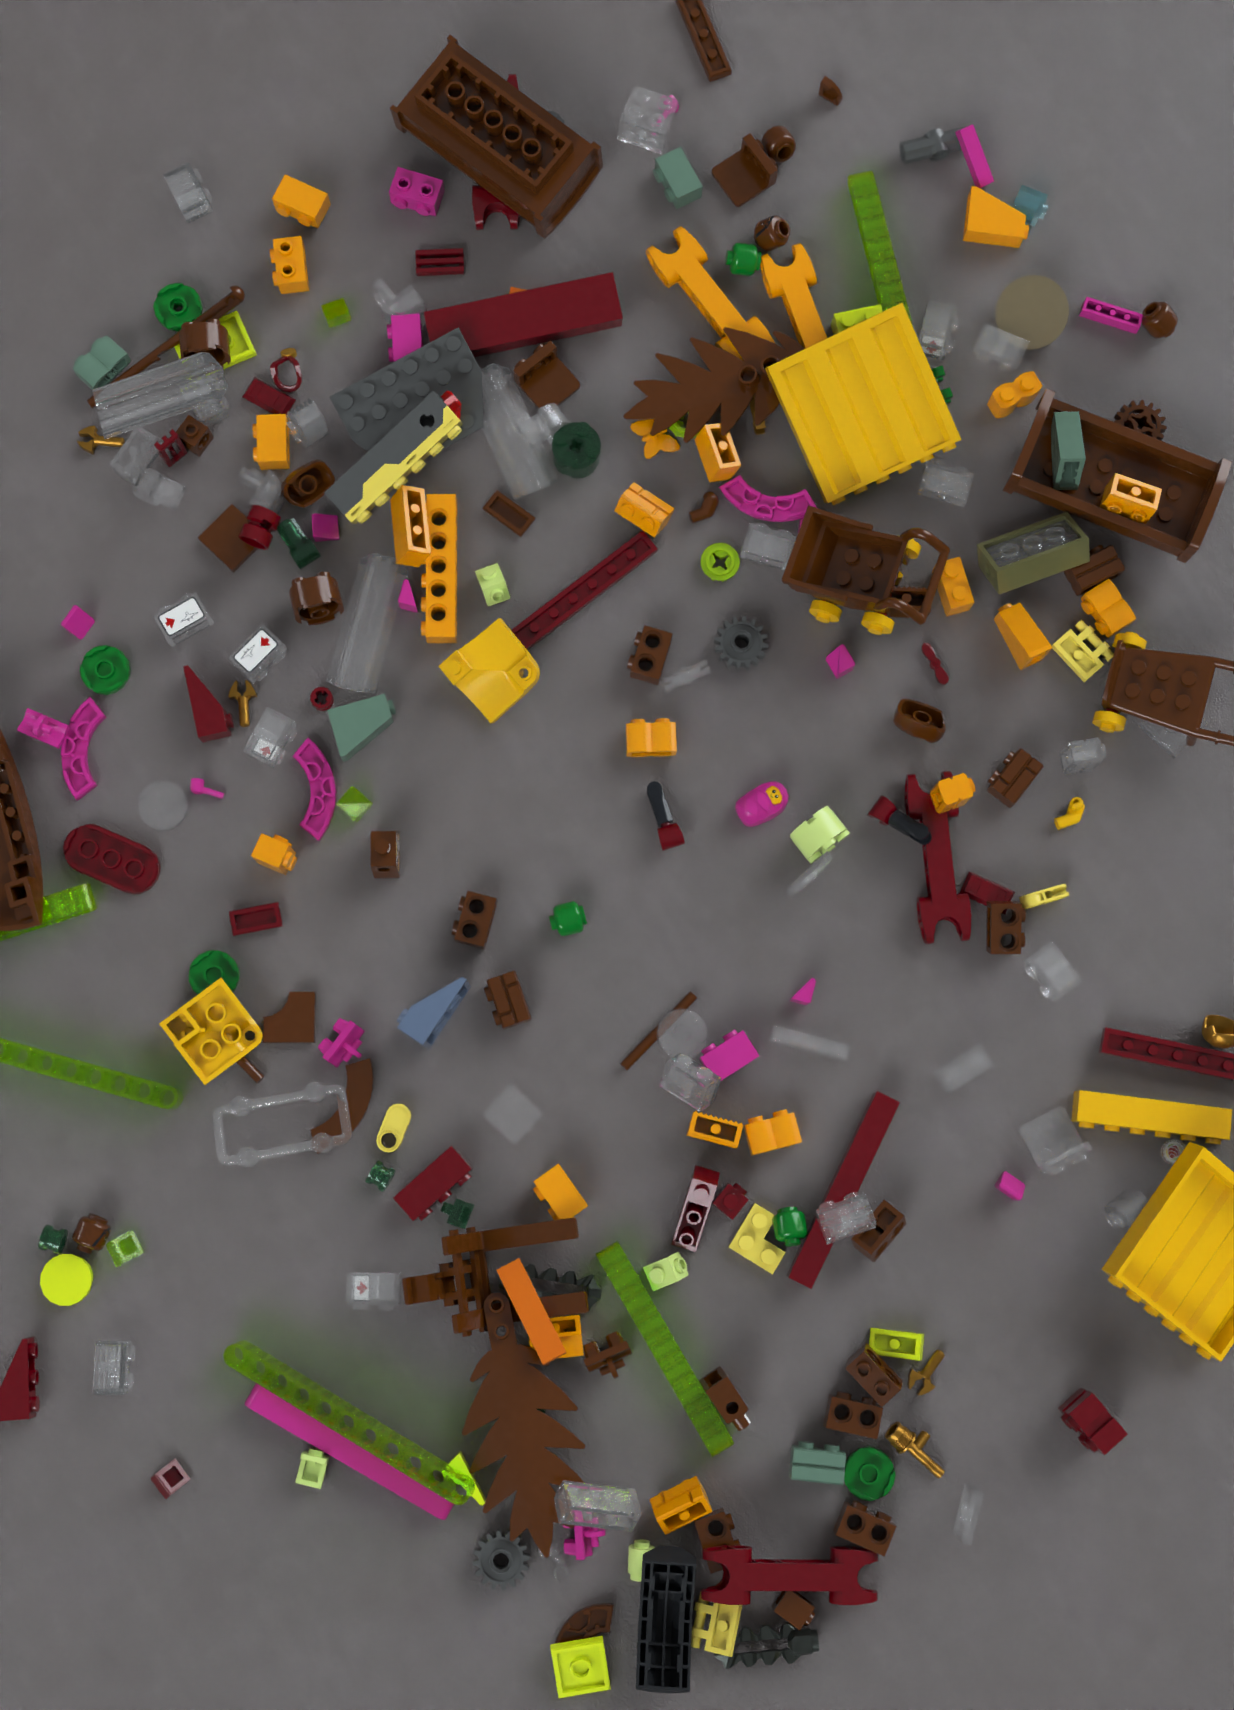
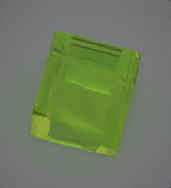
M352 785L336 805L355 822H358L373 803Z

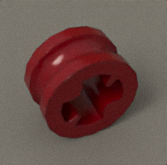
M315 688L310 695L312 705L319 711L330 709L334 703L333 695L328 688ZM321 693L323 696L325 694L328 695L326 697L327 702L323 705L321 702L319 704L316 703L319 700L317 696Z

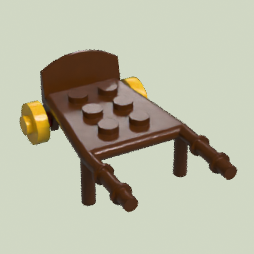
M1125 632L1115 635L1113 642L1115 652L1101 704L1104 711H1095L1092 720L1094 725L1108 733L1123 731L1127 719L1120 715V713L1124 712L1186 734V744L1188 746H1194L1197 738L1213 741L1215 745L1222 743L1234 746V736L1223 734L1221 730L1215 732L1200 728L1215 668L1233 671L1234 674V661L1212 656L1145 649L1147 641L1137 633Z

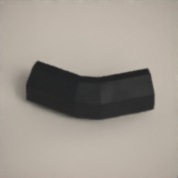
M657 1546L643 1554L636 1690L655 1693L690 1692L696 1557L681 1547Z

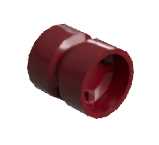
M252 505L246 517L248 523L243 524L238 537L252 547L268 550L273 539L271 532L277 530L281 517L265 507Z

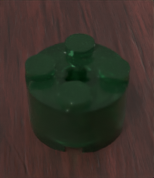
M568 423L555 432L552 440V456L557 470L563 475L580 479L591 475L597 468L601 457V442L597 432L588 423Z

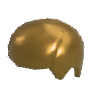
M1219 1015L1205 1016L1202 1026L1204 1039L1217 1048L1234 1047V1020Z

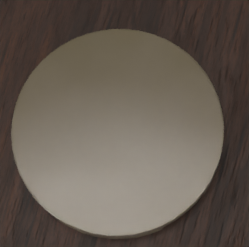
M1041 275L1023 276L1011 282L1001 293L996 305V323L1002 336L1012 345L1028 350L1043 348L1055 341L1063 332L1068 321L1069 304L1064 291L1055 281Z

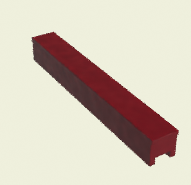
M879 1091L873 1093L808 1229V1235L804 1238L787 1273L788 1278L812 1289L900 1104L899 1101Z

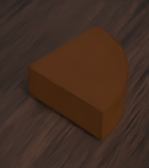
M825 76L820 83L818 94L834 105L839 106L843 100L842 93L838 86Z

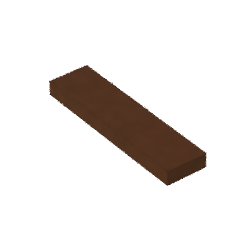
M676 0L709 82L731 75V67L703 1Z

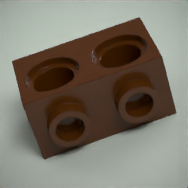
M644 625L642 632H637L634 646L638 648L635 655H630L627 669L631 670V678L655 685L659 684L673 633ZM656 639L659 645L655 648H650L646 645V641ZM646 661L652 665V668L648 671H643L639 668V664Z
M467 891L466 897L461 896L458 911H462L460 920L454 921L451 935H455V942L485 950L498 903L497 898ZM482 902L484 909L481 913L474 914L470 911L472 903ZM472 925L477 928V934L473 938L464 936V929L467 926Z
M987 901L986 951L988 953L1021 954V947H1025V933L1021 932L1022 922H1025L1026 912L1020 902ZM1005 909H1011L1012 917L1008 921H1002L1001 913ZM1010 934L1012 937L1011 943L1007 946H1002V936Z
M883 1200L851 1238L854 1247L872 1262H875L907 1224L905 1216L887 1201Z
M867 1343L848 1359L845 1369L881 1407L901 1391L903 1381Z
M837 1391L836 1395L829 1394L823 1423L825 1428L873 1439L878 1438L883 1407L877 1405L874 1399L862 1397V1400L859 1401L851 1399L852 1394ZM839 1404L847 1406V1414L842 1418H837L834 1415L835 1407ZM864 1410H871L873 1414L872 1420L866 1424L861 1423L860 1414Z
M853 1500L852 1504L844 1501L833 1529L835 1535L885 1557L897 1527L891 1522L892 1517L880 1511H877L876 1515L866 1511L868 1506ZM850 1515H859L860 1522L856 1527L847 1526V1519ZM876 1525L884 1527V1533L879 1538H874L871 1535V1531Z
M723 1508L714 1510L694 1521L703 1549L720 1545H740L739 1539L733 1540L730 1531L735 1529L731 1514H725ZM713 1520H718L722 1523V1529L718 1533H712L708 1530V1525ZM707 1560L711 1574L723 1570L721 1563Z

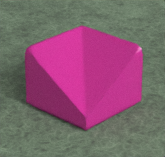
M843 644L826 657V662L836 679L853 671L856 664Z

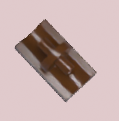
M618 1331L606 1336L610 1348L600 1352L596 1341L583 1346L586 1357L583 1360L589 1372L599 1369L601 1376L611 1372L614 1379L619 1377L617 1369L625 1366L622 1358L631 1355L632 1352L627 1341L623 1340Z

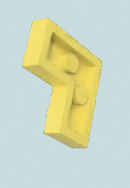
M754 1203L728 1247L773 1275L786 1252L764 1239L773 1224L772 1218L774 1214Z

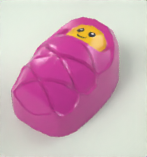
M777 781L766 782L755 787L737 800L735 810L738 817L748 827L763 824L777 817L787 806L789 798L787 789Z

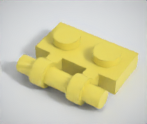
M1081 619L1075 625L1080 634L1077 636L1072 629L1068 630L1052 645V649L1083 682H1086L1104 666L1098 657L1102 655L1108 662L1113 658L1114 653L1109 649L1110 645L1106 641L1102 642L1094 633L1095 629L1091 625L1088 626ZM1085 639L1095 648L1093 652L1083 642Z
M700 1592L699 1600L695 1602L694 1607L696 1615L692 1627L691 1647L700 1649L701 1639L703 1638L706 1639L705 1651L732 1657L742 1605L714 1603L711 1606L708 1605L709 1601L701 1599ZM706 1614H711L709 1629L704 1630Z

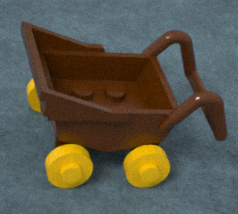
M808 505L784 571L782 582L788 584L791 589L797 592L810 594L815 598L821 599L812 601L809 612L818 621L829 623L840 620L842 610L836 605L856 610L873 611L864 613L861 624L870 633L876 635L892 633L895 622L889 618L891 614L889 608L900 610L919 625L924 624L948 559L950 548L925 529L910 528L900 536L872 531L873 525L849 519ZM913 538L926 541L940 553L920 612L907 602L890 597L902 563L908 565L909 559H916L919 556L921 545Z

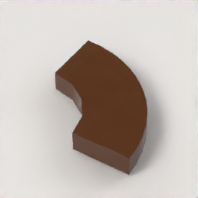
M614 1603L593 1604L574 1613L560 1629L555 1644L590 1638L598 1633H609Z

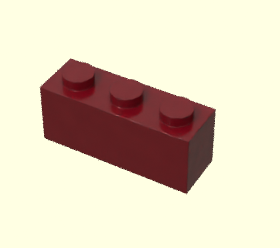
M450 1146L395 1195L393 1199L412 1221H416L419 1218L422 1222L433 1212L430 1208L437 1201L442 1204L452 1195L450 1189L456 1184L461 1187L472 1177L469 1172L473 1168L453 1146Z

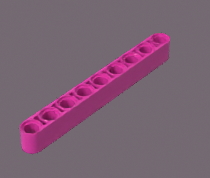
M257 1380L244 1403L245 1406L441 1520H446L459 1497L449 1488L266 1382Z

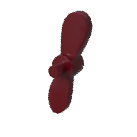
M924 643L921 650L930 661V668L934 670L937 681L941 685H946L949 681L948 674L940 666L941 662L936 658L933 647L929 643Z

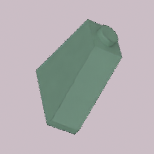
M1079 411L1054 412L1051 451L1053 489L1078 490L1086 460Z
M385 693L327 710L343 762L351 759L394 722L392 715L396 714L392 699L387 700Z

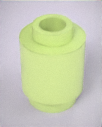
M637 1539L634 1540V1544H630L628 1547V1573L633 1581L641 1582L643 1554L655 1548V1546L650 1545L649 1540Z

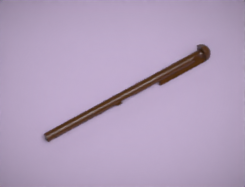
M231 286V293L192 322H206L209 319L219 320L244 301L245 293L243 289L239 286ZM179 332L87 400L89 405L94 408L151 364L161 360L159 358L160 355L180 343Z

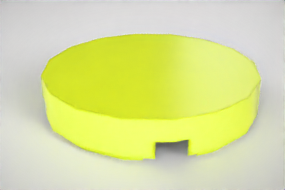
M61 1254L53 1257L45 1264L40 1275V1286L43 1294L50 1302L59 1306H71L81 1302L89 1294L93 1282V1272L90 1264L83 1257L75 1254Z

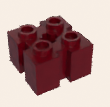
M1083 1388L1078 1389L1058 1407L1063 1414L1060 1417L1069 1429L1079 1432L1078 1440L1086 1449H1090L1093 1453L1099 1451L1101 1454L1106 1455L1128 1435L1092 1392L1086 1391Z

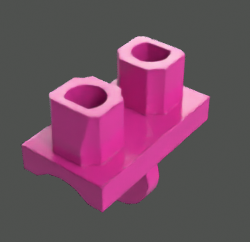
M27 708L17 731L59 749L70 727Z
M341 1018L338 1019L333 1026V1030L339 1034L336 1040L332 1042L325 1038L318 1045V1049L323 1053V1058L337 1068L343 1060L348 1062L353 1055L360 1059L362 1054L357 1049L362 1044V1041L359 1039L365 1032L351 1020L348 1022Z
M582 1506L569 1512L574 1523L575 1538H566L564 1540V1553L576 1556V1560H584L585 1557L592 1556V1547L599 1546L598 1537L606 1535L604 1528H598L597 1519H590V1506Z

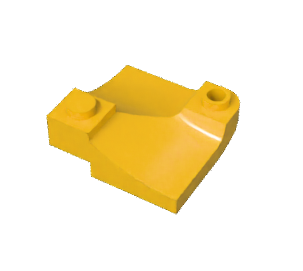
M498 618L473 640L459 650L454 651L438 666L451 683L458 687L473 702L490 723H495L536 685L540 676L538 664L502 618ZM523 669L528 670V676L526 678L523 677Z
M222 977L159 1023L204 1085L257 1047L263 1038V1032L259 1025L244 1008ZM247 1031L255 1033L253 1040L246 1039L245 1033Z

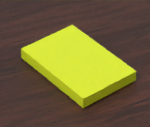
M238 311L220 318L221 325L228 331L231 362L223 364L224 368L221 370L257 356ZM179 343V344H178L177 346H175L174 348H175V350H176V352H177V354H178V357H179V359H180V361H181L180 343ZM183 366L190 383L216 373L196 372L194 367L189 366V369Z

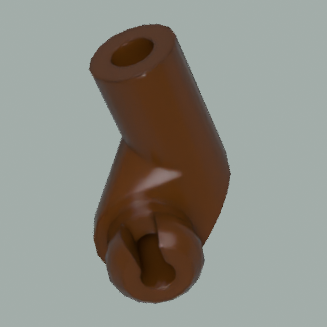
M706 492L703 495L704 500L701 508L689 512L692 523L702 521L714 515L719 504L718 496L714 492Z

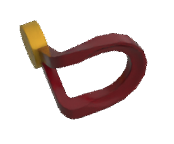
M295 348L282 350L281 358L270 365V372L275 385L285 392L296 391L302 383L300 365L295 359L297 356ZM287 360L294 365L297 374V382L291 386L283 384L278 378V366Z

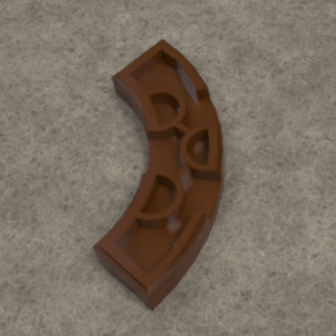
M371 1058L345 1065L347 1088L340 1107L329 1120L316 1128L310 1129L317 1154L326 1152L346 1140L364 1118L373 1091L374 1076Z

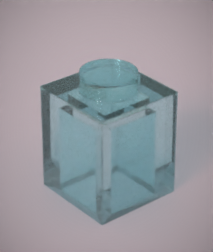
M1021 185L1012 207L1026 215L1025 223L1035 226L1038 218L1044 219L1049 205H1046L1045 202L1048 195Z

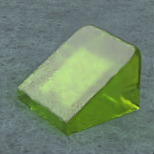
M344 298L321 305L329 328L352 320Z
M133 1230L106 1244L116 1267L145 1253Z

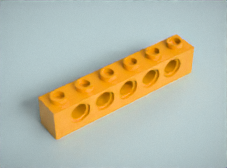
M426 494L431 554L422 563L426 564V573L421 574L422 588H426V597H421V611L426 612V621H421V635L426 637L427 643H457L456 494ZM440 517L446 520L442 525H435L433 523L436 518ZM437 541L446 543L442 549H435L433 547ZM439 564L446 567L441 573L433 571V568ZM437 588H442L445 590L443 596L436 597L433 595V591ZM436 612H443L445 614L444 619L436 621L432 617Z

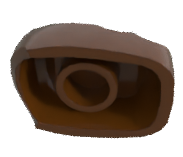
M318 459L313 460L291 472L283 481L281 492L289 503L305 508L325 495L324 492L334 484L335 477L326 463Z
M911 699L900 700L893 722L899 729L913 737L925 739L930 743L938 742L943 737L946 725L941 710Z

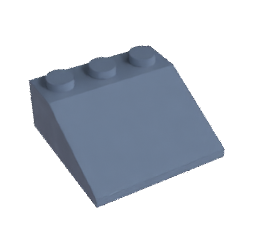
M461 977L412 1005L409 1010L405 1008L397 1019L399 1023L397 1028L429 1050L471 988L467 979Z

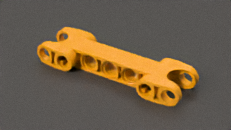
M679 226L673 230L674 238L679 247L675 253L666 254L654 246H650L645 250L650 265L667 288L678 283L721 337L715 343L716 347L744 361L723 331L724 327L747 332L775 343L769 331L756 316L751 317L747 321L744 320L706 272L702 265L708 261L707 254L698 241L685 228Z
M801 243L792 245L793 263L785 267L778 266L766 253L761 255L760 269L769 298L773 299L781 296L798 343L806 349L827 339L808 288L817 284L816 273L805 248Z

